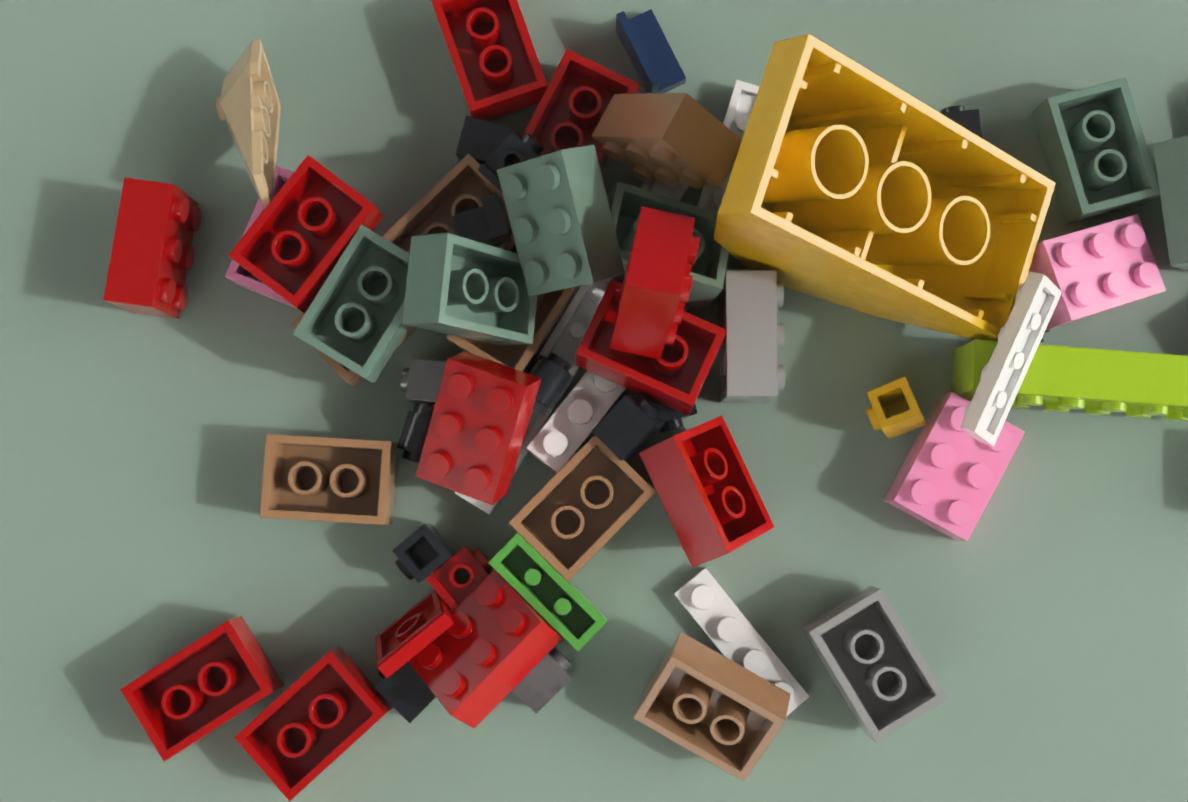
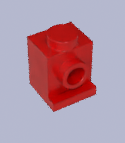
M465 546L426 578V580L453 611L491 573L489 569L492 566L488 563L490 560L480 548L477 547L472 551L469 546ZM458 568L468 570L470 578L467 583L462 584L455 579V572Z

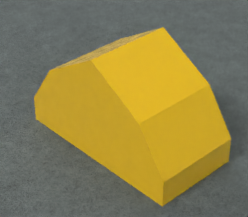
M806 34L776 41L773 44L717 214L714 240L749 270H776L777 282H783L784 287L875 317L969 339L998 341V334L1006 324L1014 307L1016 293L1023 286L1028 275L1056 183L812 35Z

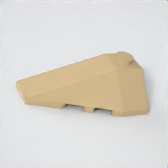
M255 39L251 41L223 79L221 96L216 97V108L220 120L227 122L231 136L263 207L266 208L274 196L281 104L261 39Z

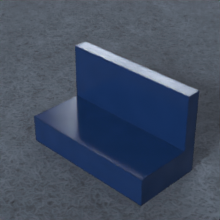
M652 9L629 20L624 11L616 14V33L646 93H666L685 84L686 76Z

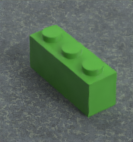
M519 533L488 562L578 652L608 622L607 617L571 581L568 582Z

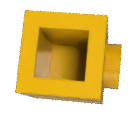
M906 377L866 392L872 407L866 409L875 432L882 429L888 440L927 425Z

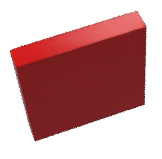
M435 590L375 637L377 668L386 678L454 624L450 607Z

